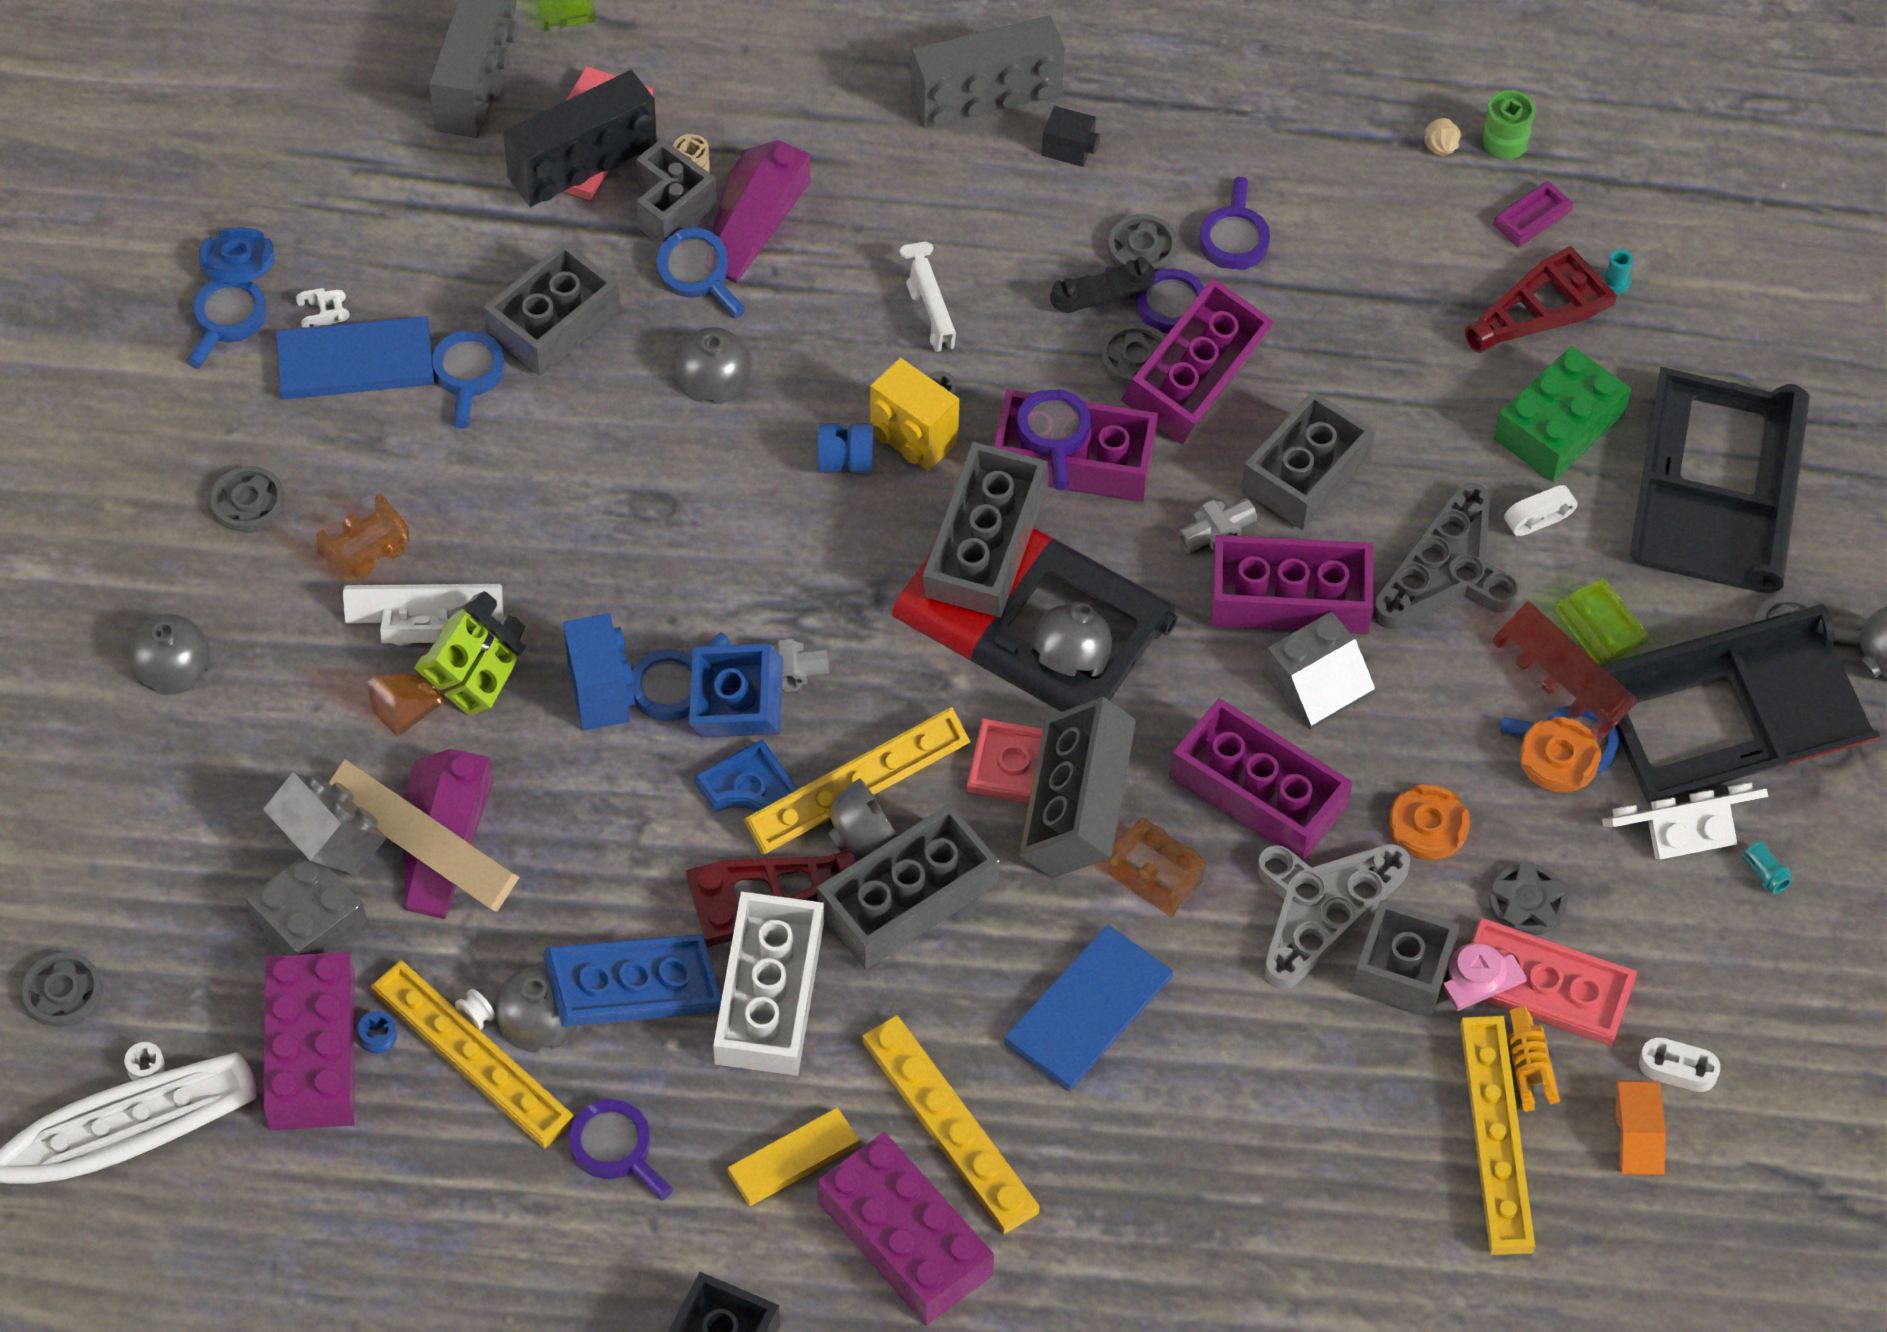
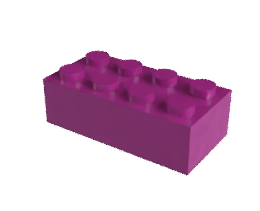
M1213 277L1132 379L1121 401L1132 409L1158 413L1157 427L1183 445L1262 343L1275 321Z
M1006 389L994 447L1048 461V487H1054L1050 456H1042L1031 451L1021 441L1017 431L1019 408L1024 400L1034 393ZM1083 401L1091 415L1089 437L1081 448L1072 454L1066 455L1069 487L1066 489L1144 502L1156 440L1158 413ZM1050 405L1041 407L1033 412L1028 419L1030 429L1036 435L1049 440L1068 438L1079 428L1077 416L1071 410L1062 406Z
M1215 535L1212 559L1211 626L1298 631L1332 611L1351 634H1369L1373 612V543Z
M1220 698L1214 702L1172 752L1171 779L1273 844L1289 849L1302 861L1307 858L1349 804L1353 781Z
M350 952L266 957L264 1111L270 1130L355 1125V973Z
M885 1131L817 1180L818 1203L925 1326L993 1276L994 1253Z

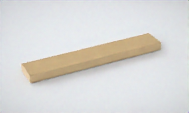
M344 759L329 784L333 785L335 782H338L348 788L354 795L352 802L358 808L361 807L370 812L378 820L376 827L385 837L488 908L498 912L520 878L519 876L359 767Z

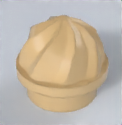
M1437 119L1426 127L1424 141L1426 147L1434 154L1445 157L1453 154L1454 150L1459 148L1461 132L1458 126L1453 124L1450 119Z

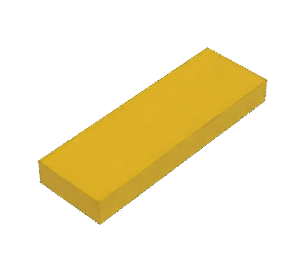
M837 1107L729 1166L728 1175L749 1207L858 1148L859 1139Z

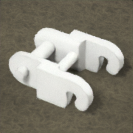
M324 288L299 293L296 296L299 306H303L305 304L304 300L308 299L311 306L318 305L321 310L318 315L305 317L301 321V327L310 328L309 324H313V327L331 326L332 323L347 320L349 318V311L344 309L341 303L346 298L345 293L342 290L325 292ZM334 304V309L326 311L327 305Z

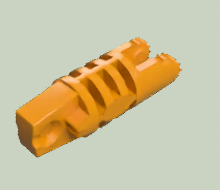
M1526 1006L1510 1010L1514 1033L1507 1034L1523 1110L1525 1112L1535 1110V1098L1531 1086L1542 1083L1544 1084L1545 1096L1550 1104L1559 1103L1560 1098L1543 1026H1534L1532 1016Z

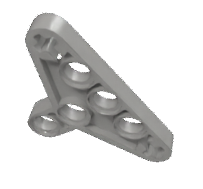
M1388 844L1311 868L1283 846L1274 845L1264 849L1259 856L1258 876L1265 885L1284 899L1266 959L1264 974L1269 984L1278 989H1289L1297 985L1378 907L1380 900L1384 901L1404 882L1410 867L1411 859L1409 853L1399 845ZM1270 859H1280L1287 865V870L1283 873L1275 874L1267 870L1265 863ZM1394 860L1398 862V869L1394 866L1390 867L1384 873L1382 880L1379 875L1383 871L1384 863L1390 864ZM1359 883H1368L1373 886L1376 894L1370 898H1362L1354 892L1353 888ZM1301 884H1311L1318 890V894L1314 898H1302L1297 894L1296 888ZM1331 909H1342L1348 914L1349 920L1342 924H1336L1331 922L1326 914ZM1312 934L1319 937L1322 941V946L1315 950H1309L1304 948L1299 940L1304 935ZM1293 953L1296 958L1292 962L1290 972L1287 970H1283L1281 973L1277 972V964L1282 967L1291 960Z

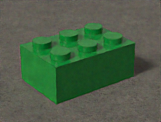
M1571 345L1499 412L1494 440L1554 482L1625 415L1631 387Z

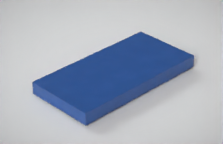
M428 316L276 331L282 400L434 385Z
M1107 924L1004 1037V1044L1070 1092L1170 981L1173 976V970Z
M703 934L546 947L543 953L562 1027L717 1013L720 1011L722 997Z

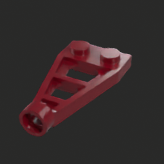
M1569 246L1542 260L1480 316L1478 321L1466 326L1465 337L1469 346L1475 352L1481 353L1500 342L1587 320L1615 305L1617 295L1572 246ZM1552 283L1569 304L1554 309H1546L1534 296V293L1544 284ZM1521 302L1534 318L1515 323L1505 311Z
M847 850L830 856L723 860L685 870L706 946L711 947L730 942L733 939L738 911V901L734 891V886L737 882L742 880H763L770 885L772 896L816 902L817 887L833 877L831 870L837 869V872L840 873L855 863L852 851ZM797 872H805L809 875L812 883L809 889L791 896H784L782 894L778 881L779 876Z

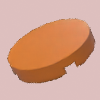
M1553 717L1549 721L1543 722L1541 720L1534 723L1525 733L1519 753L1521 767L1528 778L1541 788L1557 793L1574 792L1587 786L1596 776L1602 756L1601 749H1599L1596 736L1592 730L1581 722L1566 717Z
M1420 784L1411 787V790L1404 794L1402 792L1395 798L1388 817L1389 833L1394 843L1404 848L1410 856L1420 860L1437 861L1452 856L1463 847L1470 829V816L1466 806L1464 808L1463 804L1459 801V797L1454 792L1438 785Z

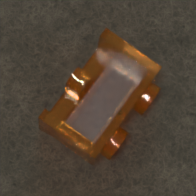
M382 493L375 496V513L362 521L355 513L348 515L343 520V533L332 540L323 529L316 533L318 555L324 557L344 582L349 581L353 577L357 580L367 577L374 570L375 563L386 556L389 559L400 556L406 550L407 543L409 542V526Z
M1141 817L1114 845L1107 874L1173 918L1181 904L1203 882L1208 861L1203 859L1196 850L1184 846L1169 836L1160 826L1153 825Z

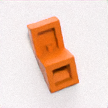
M1616 1080L1615 1122L1621 1129L1619 1171L1621 1174L1665 1175L1666 1128L1660 1082L1654 1080Z

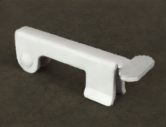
M927 241L903 245L900 249V255L906 259H915L912 262L910 278L906 284L912 299L917 300L920 294L922 296L931 321L930 343L936 352L941 351L942 343L944 342L949 350L953 349L956 332L928 258L924 257L932 253L933 245Z

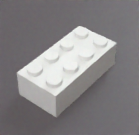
M741 892L713 1044L716 1065L798 1076L824 926V903Z

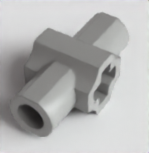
M1247 498L1228 507L1222 501L1216 502L1212 500L1203 504L1198 512L1193 515L1192 524L1178 530V539L1187 553H1191L1208 544L1214 550L1215 535L1241 536V528L1257 521V514L1254 506Z
M793 639L779 640L773 646L783 657L782 690L785 692L797 691L803 685L808 684L807 676L830 674L827 648L805 650L804 643H798Z

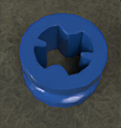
M372 1011L360 1019L358 1035L360 1043L365 1050L377 1054L389 1051L394 1046L397 1040L395 1022L388 1013ZM381 1026L384 1027V1036L377 1034L374 1038H371L370 1029L378 1030Z

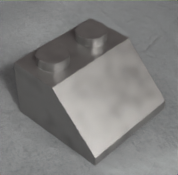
M1332 611L1267 648L1264 674L1310 730L1375 692L1374 684L1356 639Z

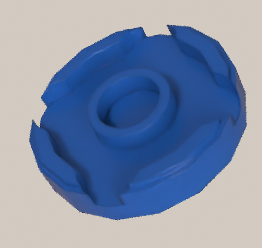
M237 227L225 229L219 232V237L213 240L211 236L207 238L199 249L201 270L207 277L222 283H245L257 279L268 272L275 262L271 239L264 238L262 232L252 228Z

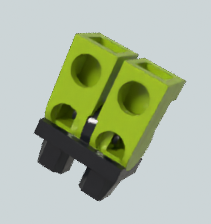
M485 591L474 595L465 605L453 609L448 617L449 620L441 629L438 639L428 654L421 656L414 667L438 690L447 688L444 695L468 716L485 711L493 706L517 661V656H520L526 647L520 641L525 625L516 617L510 615L497 621L492 616L497 607V600Z

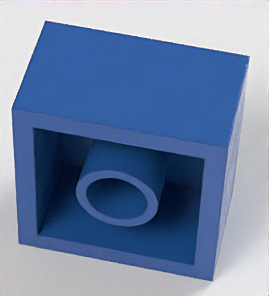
M610 613L563 622L567 665L582 731L630 722L628 706L635 705L631 685L633 684V677L629 660H625V643L621 627H613Z
M770 643L693 647L689 725L703 738L780 734L783 657Z

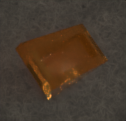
M421 674L373 675L367 681L373 713L397 737L441 706L446 699Z

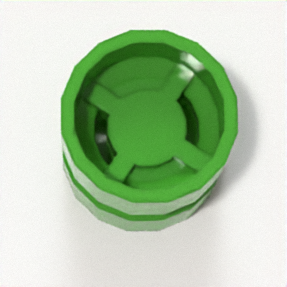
M1504 90L1491 97L1482 133V145L1492 156L1500 159H1514L1526 152L1535 117V104L1530 97L1516 90Z

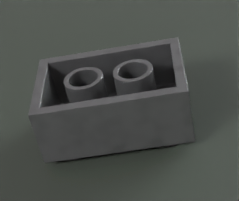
M563 242L483 307L487 334L495 338L503 348L539 376L621 310L618 282L567 242Z
M1312 391L1244 463L1241 491L1301 530H1304L1371 457L1375 430Z

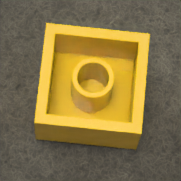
M900 357L870 385V423H873V435L881 443H888L901 452L902 456L911 464H918L929 472L958 444L959 398Z

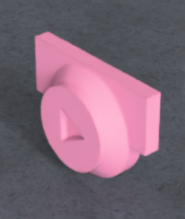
M1469 943L1459 947L1452 954L1448 965L1450 981L1443 983V989L1455 1009L1459 1011L1526 982L1527 977L1513 954L1502 957L1496 949L1489 945Z

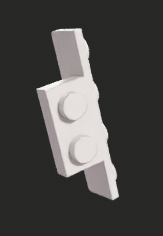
M500 584L346 585L343 589L345 623H381V643H393L399 646H406L412 643H435L441 629L449 620L448 617L453 609L465 605L474 595L483 591L488 592L497 600V607L492 616L497 621H500L504 617L502 586Z
M1752 782L1728 786L1729 794L1715 796L1714 790L1691 793L1689 794V802L1676 804L1675 797L1651 801L1652 809L1637 811L1636 805L1612 809L1613 817L1603 818L1602 823L1603 827H1617L1648 820L1655 859H1665L1736 845L1737 839L1730 804L1768 797L1767 789H1753Z

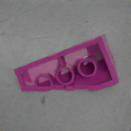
M775 140L746 149L729 172L713 229V234L720 238L728 255L729 268L725 279L737 284L809 185V153L780 140ZM709 247L704 269L712 273L717 264V255Z
M448 749L417 760L411 771L403 798L472 844L493 784L490 757ZM404 850L406 911L445 919L457 886Z

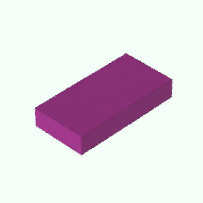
M1546 181L1496 215L1493 225L1519 248L1571 212L1573 202L1549 181Z

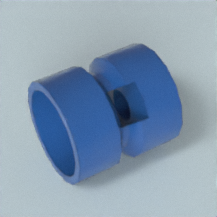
M819 423L818 473H840L843 467H847L851 473L872 474L873 423H851L848 429H844L840 423Z

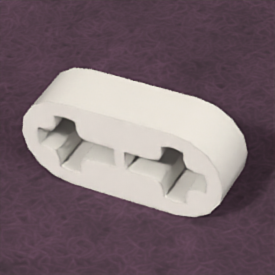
M1560 485L1515 503L1505 513L1504 520L1516 536H1523L1567 518L1574 512L1578 503L1569 488L1565 485Z
M1666 1038L1650 1039L1645 1043L1639 1057V1067L1646 1077L1695 1092L1708 1091L1714 1087L1720 1073V1062L1712 1052ZM1656 1053L1664 1055L1662 1065L1654 1063ZM1697 1064L1705 1066L1703 1077L1695 1075Z

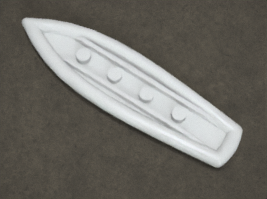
M235 1052L137 1079L70 1103L42 1117L15 1135L0 1148V1183L35 1184L64 1180L104 1169L159 1147L255 1100L257 1089L253 1071L242 1055Z

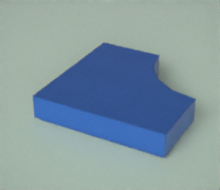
M763 739L694 776V784L714 812L728 808H747L757 812L799 789Z

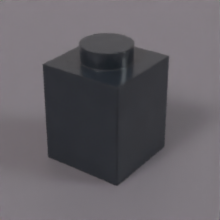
M1054 106L1043 131L1042 156L1084 167L1089 153L1093 155L1096 153L1100 140V133L1095 132L1096 117Z

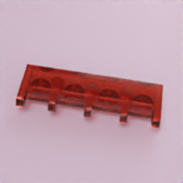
M1529 600L1524 603L1493 638V643L1498 648H1503L1513 639L1524 650L1516 660V665L1522 670L1528 668L1536 661L1550 674L1542 683V689L1548 694L1554 692L1560 685L1566 688L1576 698L1568 708V713L1571 716L1577 718L1586 709L1592 712L1600 720L1592 730V734L1597 740L1603 739L1639 701Z

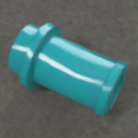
M1617 249L1610 254L1608 269L1602 275V280L1616 295L1622 294L1631 285L1630 270L1634 259H1631L1633 257L1632 253L1625 249Z
M1763 841L1754 843L1743 854L1742 858L1751 866L1763 881L1762 887L1764 890L1778 894L1792 883L1793 878L1790 876V868L1782 866Z

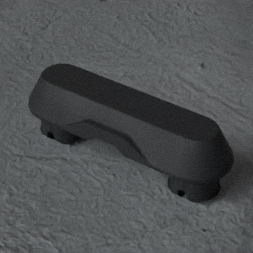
M1137 257L1136 260L1130 259L1126 264L1111 268L1105 273L1094 276L1087 275L1073 280L1065 278L1062 282L1058 280L1053 284L1050 301L1053 307L1065 313L1113 303L1126 296L1146 291L1154 282L1156 277L1155 269L1145 258Z

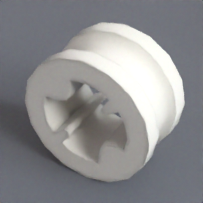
M470 989L467 992L466 1000L458 999L455 1002L456 1009L479 1030L484 1027L483 1022L485 1020L492 1021L496 1017L489 1002L474 989Z
M141 1042L133 1045L125 1054V1066L132 1081L165 1071L161 1050L155 1044ZM149 1057L151 1061L149 1063L150 1068L140 1070V1059Z

